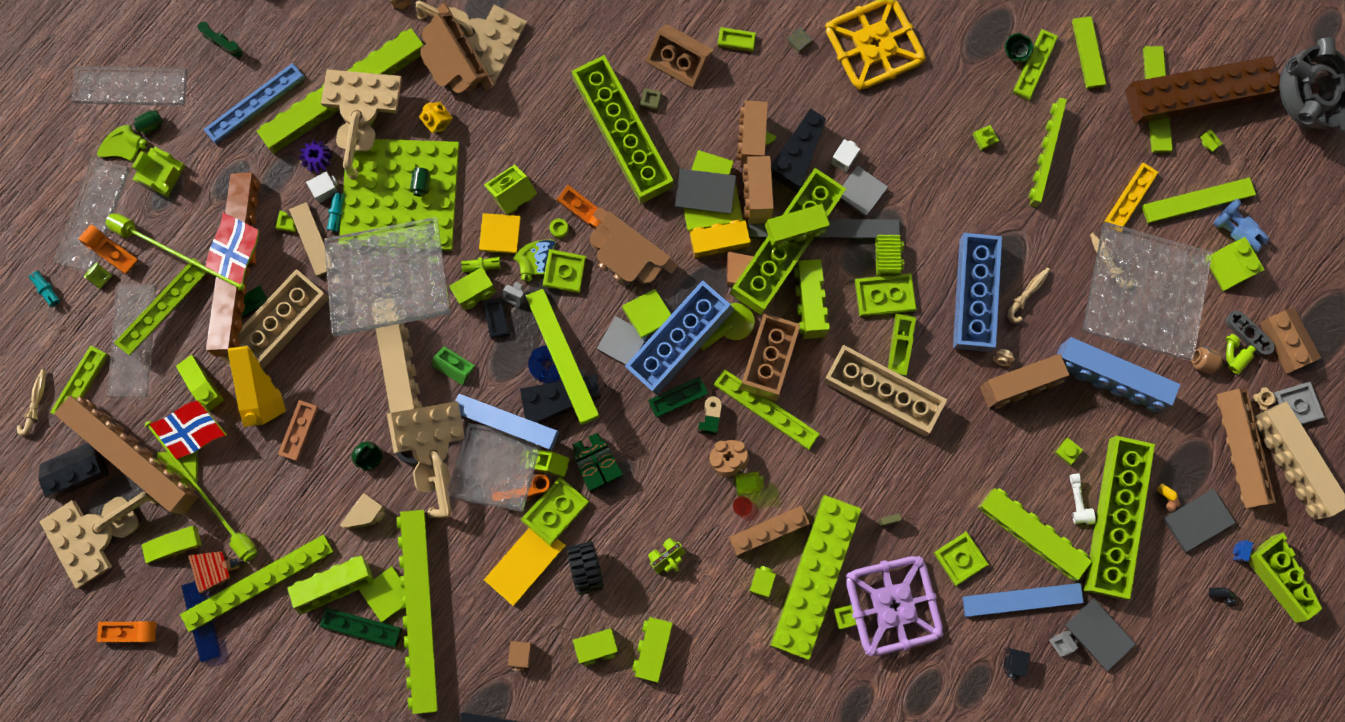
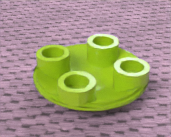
M731 303L734 311L727 319L733 326V329L725 334L724 337L731 340H743L754 328V315L747 306L740 303Z

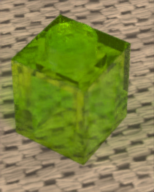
M759 471L735 475L737 496L760 493L761 488H764L763 476H759Z

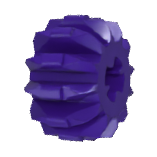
M313 140L312 145L305 143L306 149H301L302 155L299 156V159L303 161L302 166L304 168L307 167L309 172L315 170L316 173H319L320 168L326 170L325 165H331L329 159L332 158L329 147L324 146V143L321 141L317 144Z

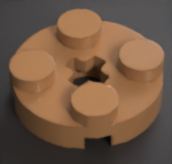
M735 440L718 441L710 454L709 460L717 474L729 477L736 475L737 471L741 468L742 470L746 468L749 462V454L743 442ZM728 456H732V457H733V458H730L729 461L726 460V458H727Z

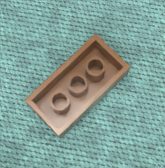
M766 313L763 314L739 390L777 401L801 324Z
M1057 354L989 379L980 386L988 408L995 407V409L1006 406L1011 400L1014 403L1024 399L1029 393L1031 396H1034L1047 389V387L1048 389H1053L1059 386V384L1065 382L1064 379L1069 376L1061 354Z

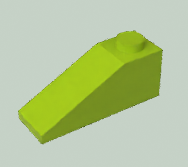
M190 355L176 365L194 398L200 400L208 411L225 400L193 355Z

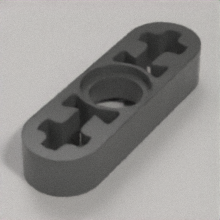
M1233 311L1226 316V325L1248 346H1253L1256 349L1255 353L1257 355L1267 356L1274 351L1273 341L1244 313ZM1234 317L1239 318L1237 323L1233 322ZM1243 324H1246L1241 330L1239 329ZM1246 329L1253 330V338H1248L1246 336ZM1265 343L1267 346L1266 350L1263 351L1261 348L1262 344Z

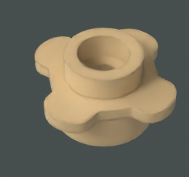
M1006 349L998 350L996 356L993 357V361L1007 367L1011 366V362L1015 359L1012 352Z
M1265 387L1252 397L1253 401L1260 405L1261 410H1267L1269 405L1276 402L1274 394Z

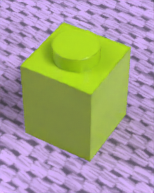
M761 566V569L756 568L749 592L768 598L776 574L772 573L773 569Z

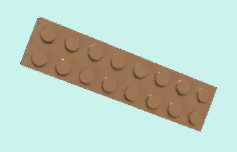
M69 395L54 414L171 513L185 515L200 497L195 493L196 489L188 483L184 484L181 482L182 477L179 474L167 470L166 467L168 465L165 462L153 458L152 451L146 447H140L138 445L139 441L135 437L126 435L124 433L125 429L118 423L113 424L110 421L111 417L103 411L99 412L94 402L89 399L85 400L80 396L76 398Z

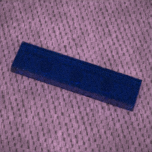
M196 581L181 585L187 610L207 600L206 592L199 595ZM213 620L193 631L200 662L222 656Z

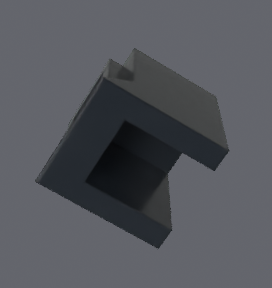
M1004 648L1007 655H1005L1003 669H1005L1004 673H1007V677L1019 680L1020 676L1026 677L1030 653L1012 648Z

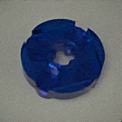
M547 345L534 349L528 361L531 375L543 384L557 382L560 379V375ZM546 360H549L551 363L553 362L549 369L542 366Z

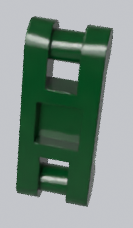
M202 21L198 24L197 28L205 39L236 59L242 57L243 51L235 41L229 42L228 38L222 33H215L207 22Z

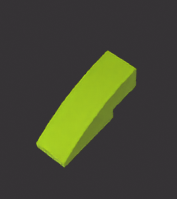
M895 315L888 369L902 375H907L916 322V317Z
M190 526L142 544L145 562L148 564L185 553L187 550L201 547L202 544L198 527Z

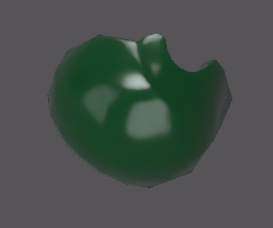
M1022 33L1011 35L1006 40L1004 46L1007 57L1017 63L1028 61L1034 51L1032 40Z
M370 441L359 443L351 454L354 465L364 471L374 469L383 458L382 450L374 442Z

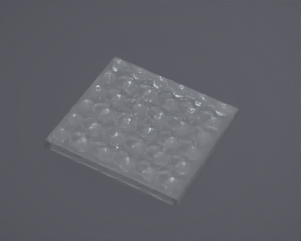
M437 217L324 239L331 332L334 337L450 314Z
M1103 223L1082 331L1188 361L1193 360L1212 252L1112 223Z

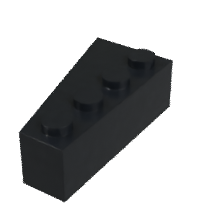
M810 108L771 164V177L796 193L801 189L826 121L824 116Z
M597 375L582 377L592 401L600 398ZM562 381L520 389L525 419L535 423H545L574 409Z

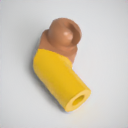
M1162 483L1158 487L1157 492L1167 498L1166 508L1171 512H1175L1180 507L1178 495L1174 490Z

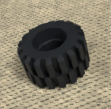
M589 541L569 546L567 556L576 592L579 595L603 590V577L593 542Z

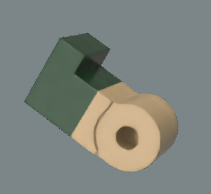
M713 396L705 401V422L699 421V433L717 435L721 401Z

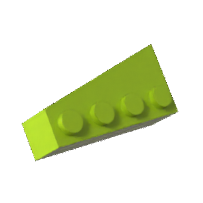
M821 259L798 261L797 267H794V278H798L795 292L796 297L799 296L800 304H797V314L801 315V322L798 323L801 324L799 334L802 333L803 339L826 338L830 328L829 323H825L827 322L828 312L827 307H823L826 296L825 290L821 287L824 284Z
M1285 533L1273 535L1250 553L1248 563L1295 623L1308 621L1322 607L1311 585L1307 584L1303 576L1305 573L1302 567L1298 566L1294 558L1295 553L1292 548H1289L1285 540L1287 539Z

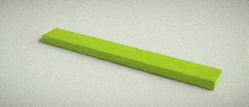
M544 289L526 295V299L580 424L583 425L598 419L599 414Z

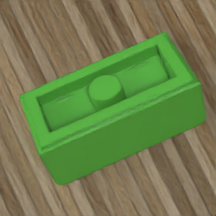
M445 346L433 357L431 364L432 367L461 385L466 382L475 368L474 364Z

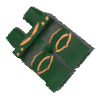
M598 432L588 437L592 446L585 449L582 441L572 444L575 453L573 456L589 492L605 485L597 468L598 466L607 484L623 476L606 441L602 440Z

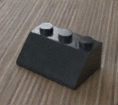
M86 443L41 463L38 480L44 496L57 499L108 476L109 472L101 453L89 443Z

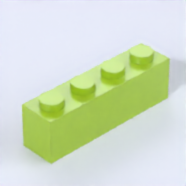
M361 555L352 557L343 564L334 565L327 571L316 573L304 581L294 583L293 586L288 587V592L293 608L302 615L374 583L368 562Z

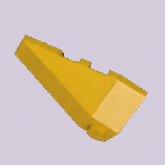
M248 346L228 348L235 393L243 426L263 425L286 412L281 392L275 388L271 382L272 379L260 367L261 364Z

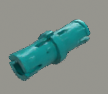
M332 193L326 230L339 232L345 195Z
M34 271L29 275L28 278L37 288V293L43 296L49 307L57 306L55 302L58 304L61 302L52 290L53 286L46 282L40 271Z

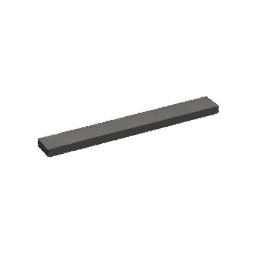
M828 219L829 227L825 231L826 233L815 236L813 239H876L877 235H900L899 220ZM766 223L749 224V238L766 239L768 237L765 227Z

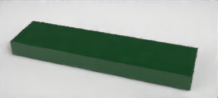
M325 607L319 626L395 648L402 631L400 627Z

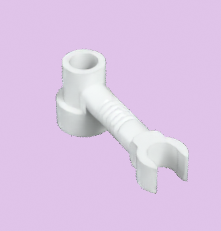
M1079 473L1071 474L1070 482L1073 488L1077 511L1072 513L1074 524H1095L1093 508L1084 509Z

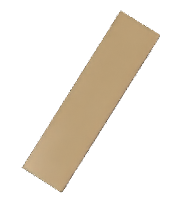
M305 202L289 209L316 276L320 277L334 271L335 268L308 203Z

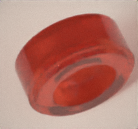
M745 496L736 498L732 506L733 511L738 516L748 515L752 510L751 500Z

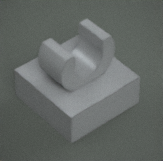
M515 282L513 287L506 285L503 289L502 300L519 308L523 302L524 292L521 290L523 285Z
M1064 631L1049 640L1060 657L1074 652L1078 648L1076 645L1078 641H1073L1070 636L1071 631Z

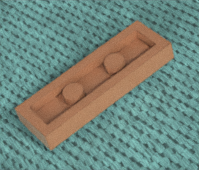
M301 400L298 401L278 455L295 461L299 460L318 411V406Z

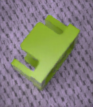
M154 147V149L151 148L148 154L143 151L139 153L132 165L137 171L132 180L168 197L186 165L176 160L171 154Z

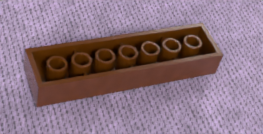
M1273 56L1134 81L1127 87L1125 93L1134 124H1140L1273 99L1280 93V77Z

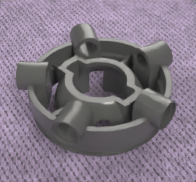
M1322 38L1317 40L1316 46L1300 51L1287 61L1280 76V96L1285 110L1300 126L1310 130H1324L1337 126L1339 131L1345 130V57L1336 50L1334 38ZM1320 71H1325L1324 73L1316 76ZM1315 80L1320 87L1321 98L1318 94L1312 95L1310 84L1315 83ZM1334 108L1333 112L1325 117V114H1327Z

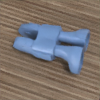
M1235 199L1215 219L1213 224L1218 228L1222 227L1230 231V237L1235 241L1246 237L1253 251L1258 253L1262 249L1261 244H1267L1270 238L1251 217L1244 218L1239 213L1241 201ZM1230 219H1232L1234 222H1236V223L1238 224V227H1237L1236 225H1234V224L1230 221Z

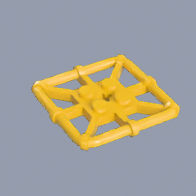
M876 0L865 6L855 7V10L826 23L825 29L838 55L837 59L842 63L850 81L857 90L870 88L888 79L893 80L897 75L918 67L926 60L924 50L913 31L914 27L909 23L897 0ZM887 4L882 20L869 25L864 14ZM891 6L903 28L892 33L886 24ZM858 17L863 29L852 32L837 25ZM835 34L852 39L856 48L844 52ZM907 34L917 54L899 48L894 39ZM873 40L879 41L878 47L871 45ZM860 54L865 64L860 79L857 78L848 60ZM898 55L913 61L893 69L887 58ZM881 61L886 73L864 81L869 66Z

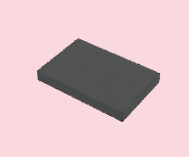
M680 169L675 206L731 213L736 176Z
M1214 489L1209 490L1163 518L1184 552L1191 550L1235 523Z
M1095 599L1090 600L1064 625L1105 671H1108L1136 645Z

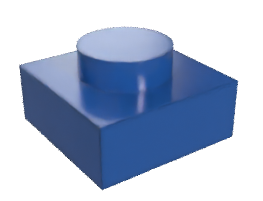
M1247 540L1238 541L1233 549V560L1240 563L1248 562L1253 542Z

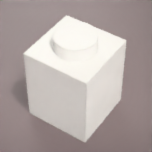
M844 139L832 157L831 164L847 173L858 156L860 148H858L856 143Z
M327 172L306 182L318 203L333 196L332 193H339L336 188L339 184L335 177H330Z

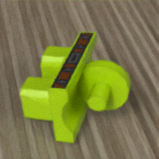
M669 538L663 543L667 550L660 555L656 549L648 554L651 566L659 574L663 570L667 573L672 569L676 572L680 571L677 565L683 561L680 557L686 552L679 542L676 543L673 539Z

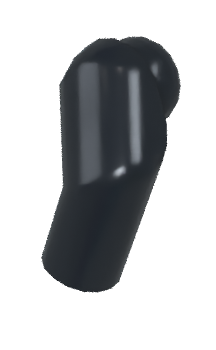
M1209 587V597H1223L1227 605H1236V593L1224 587Z

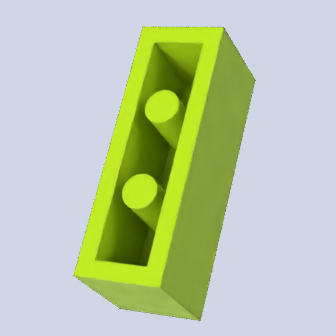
M820 204L768 219L765 227L772 247L776 245L783 247L793 240L800 242L807 239V236L823 235L829 227V222L823 205Z
M649 617L648 621H644L642 632L645 633L644 641H639L637 652L641 653L639 660L634 661L632 669L633 672H636L635 677L655 682L659 681L672 622Z

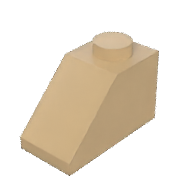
M363 493L340 526L345 529L374 525L383 519L386 508Z

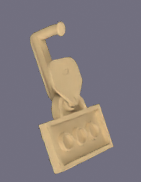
M422 1L416 2L417 17L421 20L425 19L427 15L435 17L439 13L436 8ZM496 5L492 7L486 20L481 18L469 20L465 12L457 8H449L495 85L527 21Z
M328 69L326 71L321 104L323 107L340 108V113L344 121L347 122L338 129L336 143L339 148L345 150L343 167L350 179H355L358 176L357 169L353 168L355 151H369L374 146L375 131L369 124L376 118L378 112L397 113L402 83L401 76Z
M458 401L388 413L387 417L394 453L411 450L414 458L419 462L413 471L416 489L423 493L436 490L439 509L431 507L428 510V516L430 518L449 517L451 515V507L447 486L450 482L448 466L443 460L449 451V442L465 439Z
M143 492L130 501L124 497H116L104 505L102 515H83L77 502L71 500L39 521L75 589L83 587L112 568L103 550L109 545L112 536L125 538L138 528L139 521L133 510L147 501L153 504L158 503L148 493Z

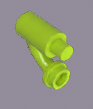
M1231 334L1226 337V360L1229 364V370L1239 375L1254 358L1253 353L1256 349L1250 345L1247 349H1242L1234 357V347L1237 348L1239 346L1240 339L1236 335Z

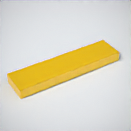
M1142 163L1103 224L1120 233L1159 172Z

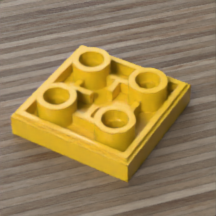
M483 213L479 251L517 254L521 217Z

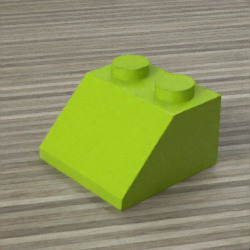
M515 164L484 184L506 215L517 210L518 206L524 202L532 200L533 196L537 194L528 177Z
M1246 237L1204 258L1222 291L1246 281L1265 270Z

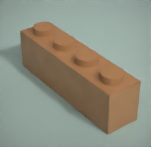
M801 505L732 535L728 539L737 557L808 526L810 523Z

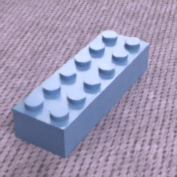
M963 233L959 239L953 349L992 352L996 348L1002 236Z
M702 280L625 367L652 392L658 395L734 311L733 307Z
M1072 337L1062 343L1057 354H1061L1068 373L1075 375L1076 379L1081 381L1087 380L1099 389H1108L1111 391V394L1118 397L1124 396L1133 404L1147 406V409L1152 412H1160L1172 406L1181 385Z

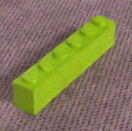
M1000 488L992 489L977 509L1072 581L1079 580L1092 562L1087 558L1088 554L1081 549L1076 550L1071 546V541L1055 534L1056 530L1039 522L1040 518L1031 512H1026L1021 503L1010 500L1005 491Z

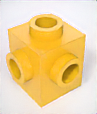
M441 102L427 103L419 116L431 133L444 131L453 119Z

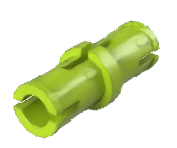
M479 257L478 260L461 261L463 273L476 271L481 267L484 270L501 269L500 257L488 259Z

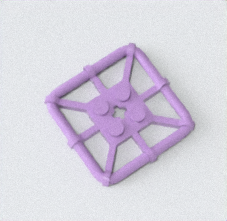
M910 556L889 562L884 560L880 564L859 568L851 573L848 572L846 575L847 589L854 612L852 616L856 620L861 643L866 651L865 654L869 657L881 656L900 650L904 652L909 651L912 647L932 643L943 637V626L935 599L937 595L933 592L927 566L923 561L924 558L921 556ZM912 564L903 583L892 585L889 570ZM919 568L926 595L913 598L909 584ZM881 572L885 587L875 590L858 579V577ZM855 585L871 595L874 608L861 611ZM892 600L898 603L897 611L894 608H890V605L893 604ZM928 600L935 628L918 618L914 603ZM875 613L879 627L871 642H869L863 616ZM913 622L929 632L930 635L907 640L903 624ZM896 626L900 642L876 648L885 629Z

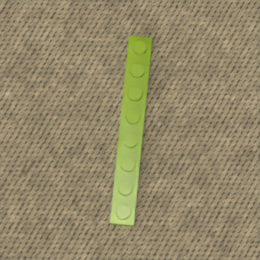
M323 534L181 613L180 616L188 632H192L325 558L334 551Z

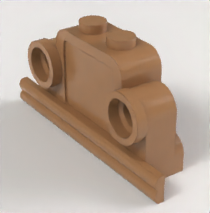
M443 2L437 8L439 13L433 17L432 21L422 31V38L426 44L421 48L420 54L425 65L439 86L451 85L455 92L461 93L475 90L477 84L481 82L485 91H489L495 86L446 2Z
M600 206L594 212L593 216L601 221V223L591 234L590 244L594 249L599 250L597 253L598 266L606 272L608 270L615 274L613 277L620 283L624 281L632 282L636 278L642 284H650L655 280L662 268L670 274L676 269L678 264L672 261L669 255L613 213L605 211Z

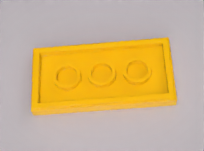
M528 528L487 575L484 581L514 606L566 545L557 538L549 546Z

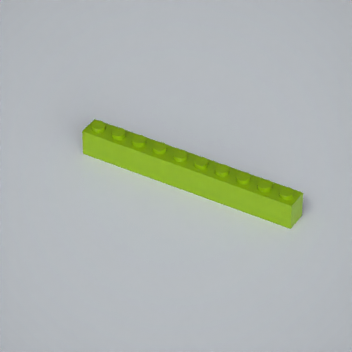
M410 28L409 30L402 31L394 40L387 41L379 50L371 52L364 60L356 62L347 71L393 75L421 56V48L424 45ZM324 84L322 88L309 93L305 99L294 103L290 109L279 113L275 119L269 123H264L257 130V133L273 154L340 110V108L322 106L321 100Z
M424 510L400 512V517H397V529H401L402 536L398 537L399 549L402 548L403 556H399L400 568H404V576H400L401 588H405V596H402V608H406L407 615L403 616V628H407L408 636H404L405 649L409 648V656L405 657L406 669H410V677H406L407 689H411L412 696L408 698V710H412L413 714L437 712Z

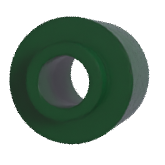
M150 110L134 118L135 123L133 125L138 133L142 132L145 135L161 127L160 125L164 122L157 110Z
M418 167L412 172L410 192L414 196L424 197L425 194L429 193L431 175L428 169Z

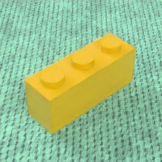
M733 220L730 224L722 225L718 223L712 225L711 228L704 229V227H698L690 232L694 258L748 248L750 246L746 221Z

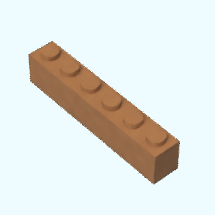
M1239 388L1217 394V406L1222 413L1223 418L1221 421L1226 429V442L1231 449V462L1236 469V482L1241 489L1240 498L1242 503L1245 505V508L1276 503L1248 390Z

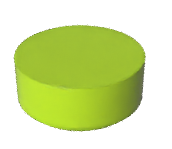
M555 219L551 222L550 232L552 236L563 238L568 234L569 227L565 220Z

